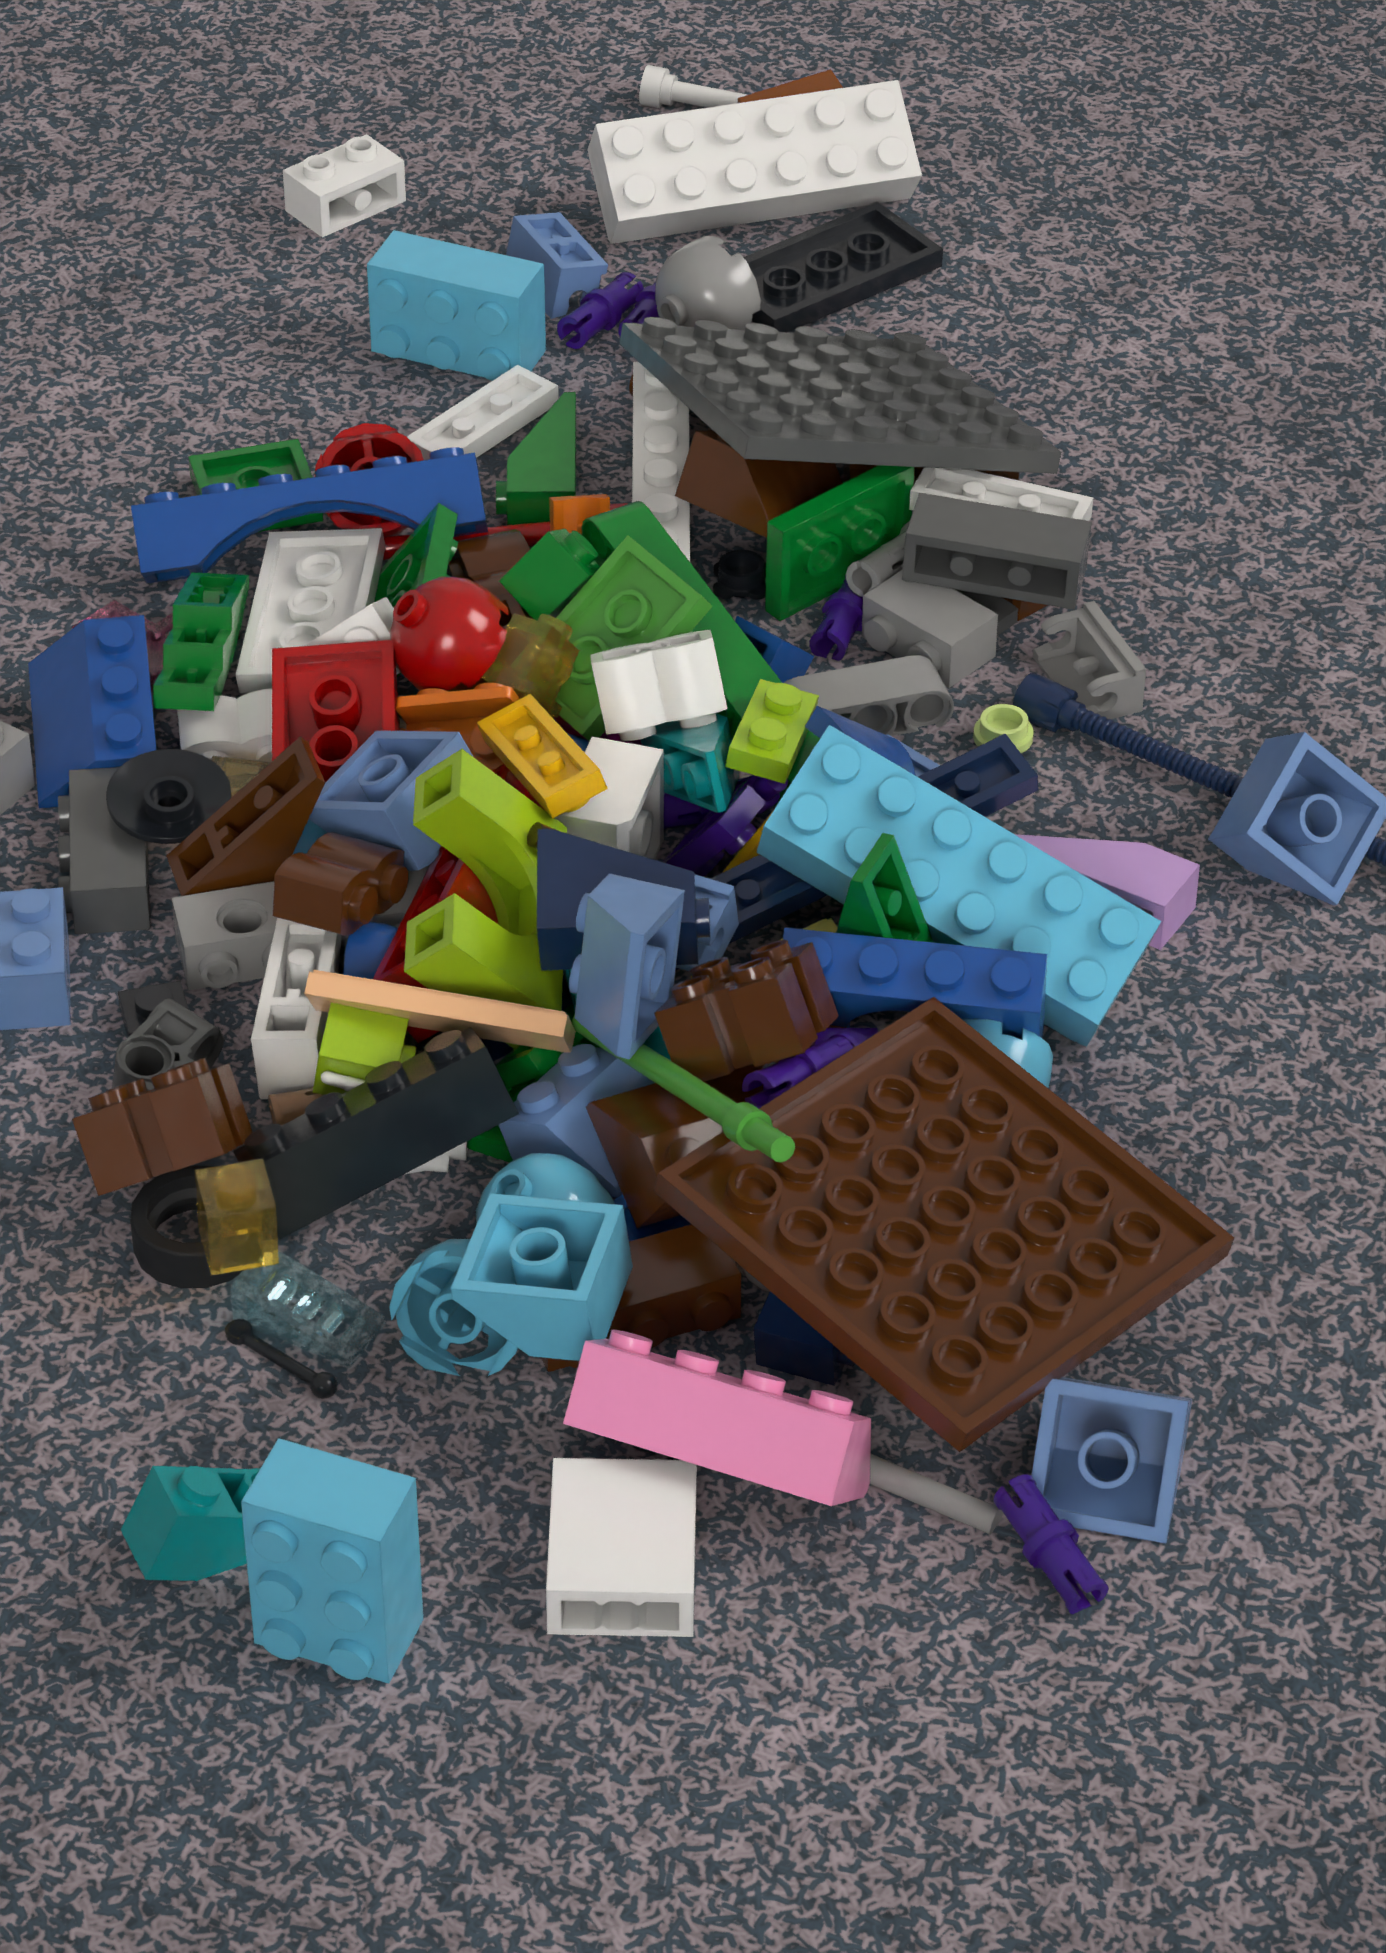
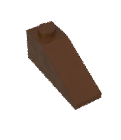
M302 737L294 741L166 855L181 896L274 881L278 868L293 854L325 785L308 741Z

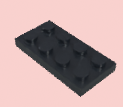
M879 202L872 203L743 257L757 281L761 299L760 311L752 314V322L771 326L777 329L778 332H790L797 327L804 326L942 267L943 248Z

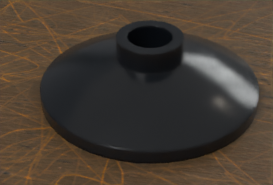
M180 749L155 750L130 759L113 774L106 792L107 808L117 826L137 839L158 844L181 843L231 798L229 779L220 766L203 755Z

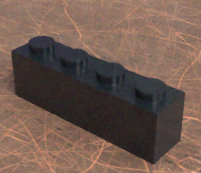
M471 1027L462 1032L451 1030L434 1037L426 1044L424 1052L403 1063L392 1061L378 1066L367 1074L365 1082L343 1094L333 1092L315 1099L306 1107L305 1114L282 1126L280 1124H270L254 1131L246 1138L244 1146L233 1151L279 1240L519 1114L486 1046Z

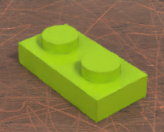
M760 679L729 746L725 767L785 784L808 733L805 725L818 704L819 695L799 690L787 683H774Z

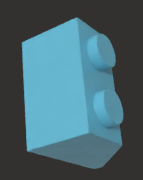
M489 1193L451 1285L452 1299L528 1356L580 1361L585 1341L605 1339L607 1337L633 1267L623 1205Z

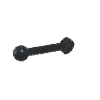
M233 1320L225 1327V1335L230 1343L246 1345L308 1383L316 1397L321 1399L329 1398L337 1391L338 1383L333 1374L323 1371L316 1373L255 1336L252 1325L247 1320Z

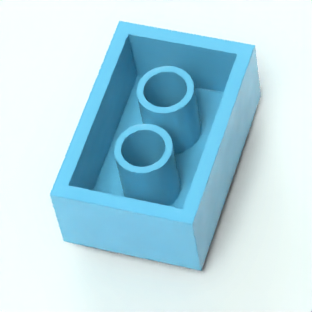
M393 230L367 263L372 352L381 353L391 358H402L433 365L439 369H450L472 374L493 381L516 365L532 371L546 351L543 263Z
M278 1438L241 1501L254 1643L262 1645L269 1653L281 1659L292 1660L302 1657L331 1666L336 1673L347 1679L362 1680L368 1677L389 1684L424 1620L416 1478Z

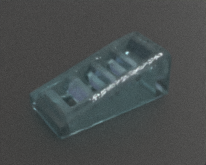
M264 1246L234 1280L230 1290L233 1320H247L255 1330L347 1368L352 1367L386 1325L385 1316L291 1257L267 1246ZM292 1298L298 1300L292 1309L286 1306ZM319 1309L325 1311L315 1324L310 1321ZM344 1319L352 1322L339 1339L332 1335Z

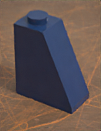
M538 829L537 937L541 971L572 969L576 957L582 954L584 933L578 932L576 929V917L580 901L585 893H591L608 874L685 890L676 965L698 964V938L710 937L709 898H696L695 874L693 871L554 829Z

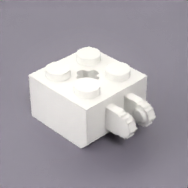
M591 737L585 754L600 769L608 789L590 798L580 809L564 812L555 817V819L567 827V834L655 860L664 840V749Z

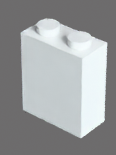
M553 1458L546 1581L547 1634L693 1637L697 1465L682 1460Z

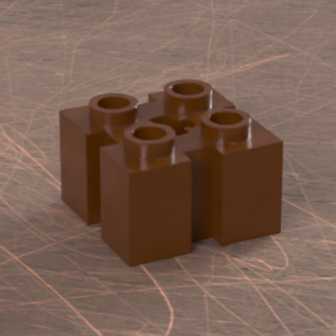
M779 940L753 950L750 953L752 961L744 964L739 963L730 966L728 958L723 957L708 961L691 969L692 978L671 988L673 997L668 999L654 1012L671 1061L704 1082L729 1075L735 1069L752 1064H754V1067L804 1053L818 1039L816 1033L825 1031L839 1016L813 942L790 948L788 940Z
M202 1058L150 1077L154 1086L153 1089L147 1090L144 1078L88 1098L92 1111L72 1118L98 1196L224 1155L244 1144L246 1138L253 1131L229 1063L209 1070L206 1058Z

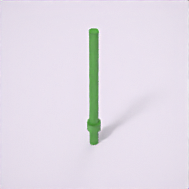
M574 1015L572 1025L575 1031L615 1056L581 1025ZM644 1043L630 1059L615 1056L721 1125L725 1136L748 1151L758 1149L776 1162H785L793 1155L795 1150L793 1139L775 1128L768 1114L748 1102L736 1103Z

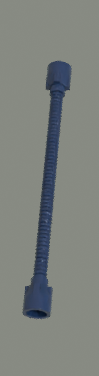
M1028 674L1019 685L1013 705L1025 711L1028 721L1038 727L1056 733L1061 728L1072 732L1080 730L1088 736H1093L1095 739L1113 745L1115 748L1119 747L1120 750H1125L1129 754L1132 753L1134 756L1145 759L1147 762H1152L1154 765L1165 768L1167 771H1172L1181 777L1185 776L1186 779L1192 780L1195 783L1198 782L1201 786L1205 785L1208 789L1211 788L1215 792L1218 791L1220 794H1225L1226 797H1233L1243 777H1239L1237 774L1233 775L1230 771H1226L1223 768L1220 769L1216 765L1213 766L1210 762L1206 763L1205 760H1200L1198 757L1186 754V752L1180 751L1178 748H1173L1171 745H1166L1164 742H1160L1150 736L1147 737L1143 733L1140 734L1139 731L1127 728L1125 725L1114 722L1112 719H1107L1105 716H1101L1091 710L1088 711L1083 703L1076 701L1078 698L1076 691L1039 674ZM1375 836L1364 857L1371 861L1374 860L1378 864L1381 863L1386 867V840Z

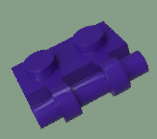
M752 775L733 793L727 811L716 813L709 810L698 825L682 837L663 860V863L693 871L695 875L704 877L725 855L722 851L723 849L730 855H733L755 834L757 828L751 823L752 819L756 814L766 812L778 802L780 792L786 789L788 780L783 784Z

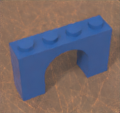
M784 927L783 940H788L790 948L813 942L839 1015L831 1025L850 1028V1021L861 1015L878 1011H912L932 997H935L961 1019L1003 1022L1002 1034L1014 1036L1022 1040L1024 1028L1036 1033L1043 1039L1047 954Z

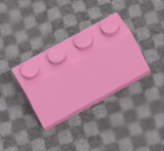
M611 1330L609 1339L585 1341L563 1424L829 1506L865 1497L870 1484L871 1418L852 1413L851 1409L854 1401L819 1390H812L809 1399L783 1392L786 1384L784 1379L758 1371L744 1370L742 1379L716 1372L719 1360L692 1351L677 1350L676 1358H669L650 1352L653 1343L651 1339L625 1331Z

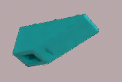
M716 714L717 720L715 722L695 728H681L680 721H670L655 725L656 734L640 740L642 746L664 749V793L716 813L727 811L739 779L738 770L725 767L729 746L732 742L728 718Z
M152 1466L121 1528V1532L145 1580L198 1581L247 1564L241 1501L260 1468Z

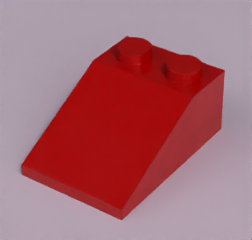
M392 640L272 648V761L294 741L302 737L309 742L326 783L375 731H400V719L396 711L398 688Z

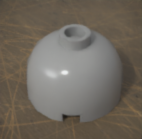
M703 236L678 249L667 257L656 278L655 300L659 317L673 321L677 326L694 327L696 321L708 320L727 326L728 329L745 330L746 324L752 323V314L760 311L761 305L757 281L747 261L739 252L731 256L724 248L719 246L726 243V241L714 236Z

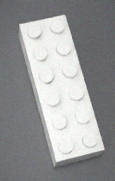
M898 80L599 123L595 125L588 147L589 159L610 244L865 206L875 202L885 203L911 199L922 177Z

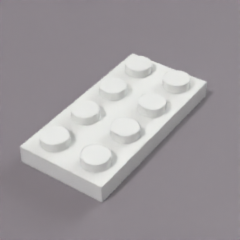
M382 528L269 532L236 670L239 693L272 689V648L304 646L371 603H374L385 551Z

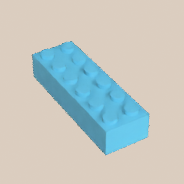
M829 725L764 824L757 853L844 904L852 877L881 834L894 835L933 942L1047 954L1044 1024L1068 1039L1087 1047L1149 946L1161 921Z

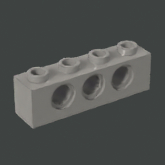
M424 869L408 870V885L401 901L382 914H374L370 922L385 923L399 928L425 876ZM274 881L172 898L175 939L188 990L206 987L224 988L232 983L264 978L277 917L273 916ZM341 935L340 964L342 968H344V955L348 935Z

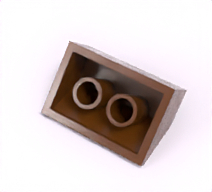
M714 430L695 431L675 496L767 538V522L843 484L835 463L744 459Z
M771 1062L754 1067V1064L735 1069L729 1075L704 1082L736 1103L746 1102L745 1098L763 1091V1085L750 1091L743 1092L742 1084L746 1075L776 1063ZM656 1083L590 1102L586 1106L587 1112L637 1229L680 1216L675 1209L654 1192L658 1173L722 1133L723 1127Z

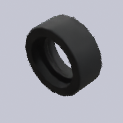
M188 1166L176 1171H170L157 1176L145 1184L132 1202L130 1224L133 1251L141 1269L158 1282L178 1288H209L231 1281L250 1267L260 1251L261 1230L258 1200L250 1185L233 1172L212 1166ZM190 1210H211L225 1214L235 1221L234 1226L221 1236L203 1242L182 1243L165 1238L156 1231L160 1224L173 1215Z

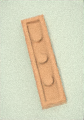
M319 970L309 971L304 992L316 1011L329 1013L332 1002L408 1018V1026L441 1032L451 1030L462 1032L471 1027L477 1036L482 1039L559 1052L572 1051L576 1033L569 1016L564 1011Z

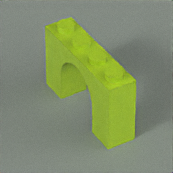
M460 749L416 777L413 825L458 857L474 872L493 903L499 925L454 893L407 922L404 972L428 989L562 1011L563 970L541 971L537 937V849L527 844V835L532 825L536 822L567 833V827L557 819H552L545 810L463 749ZM506 1043L512 1048L519 1046L518 1044Z

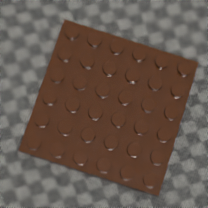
M932 997L759 1108L769 1115L775 1128L793 1139L795 1150L787 1161L776 1162L758 1149L754 1151L745 1150L729 1140L724 1132L659 1172L654 1192L958 1452L964 1450L1043 1392L1052 1379H1061L1227 1257L1234 1241V1237L935 997Z

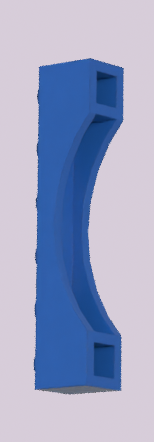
M443 448L431 452L429 460L407 463L406 457L403 456L385 457L373 461V468L352 472H350V468L347 465L327 466L316 470V477L294 481L290 474H275L260 478L258 480L259 486L236 489L234 483H217L203 487L201 489L202 495L179 498L177 492L150 494L144 497L145 504L131 506L141 575L146 583L186 579L191 572L208 573L227 552L249 536L280 521L314 513L349 512L377 516L415 530L433 508L440 503L458 514L454 537L488 532L475 452L464 454L463 448Z

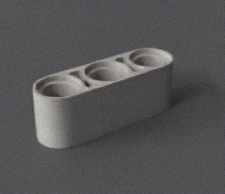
M910 655L798 676L784 682L795 686L799 690L819 695L817 706L890 736L919 731L917 727L935 724L936 727H942L949 721L954 711L953 699L934 664L929 658L921 655Z

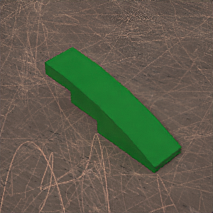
M191 572L173 603V628L163 644V669L153 685V708L198 711L215 710L224 689L240 633L249 590V575Z

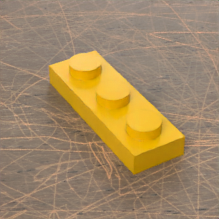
M531 694L477 722L485 743L552 819L564 812L580 809L590 798L608 789L597 765Z

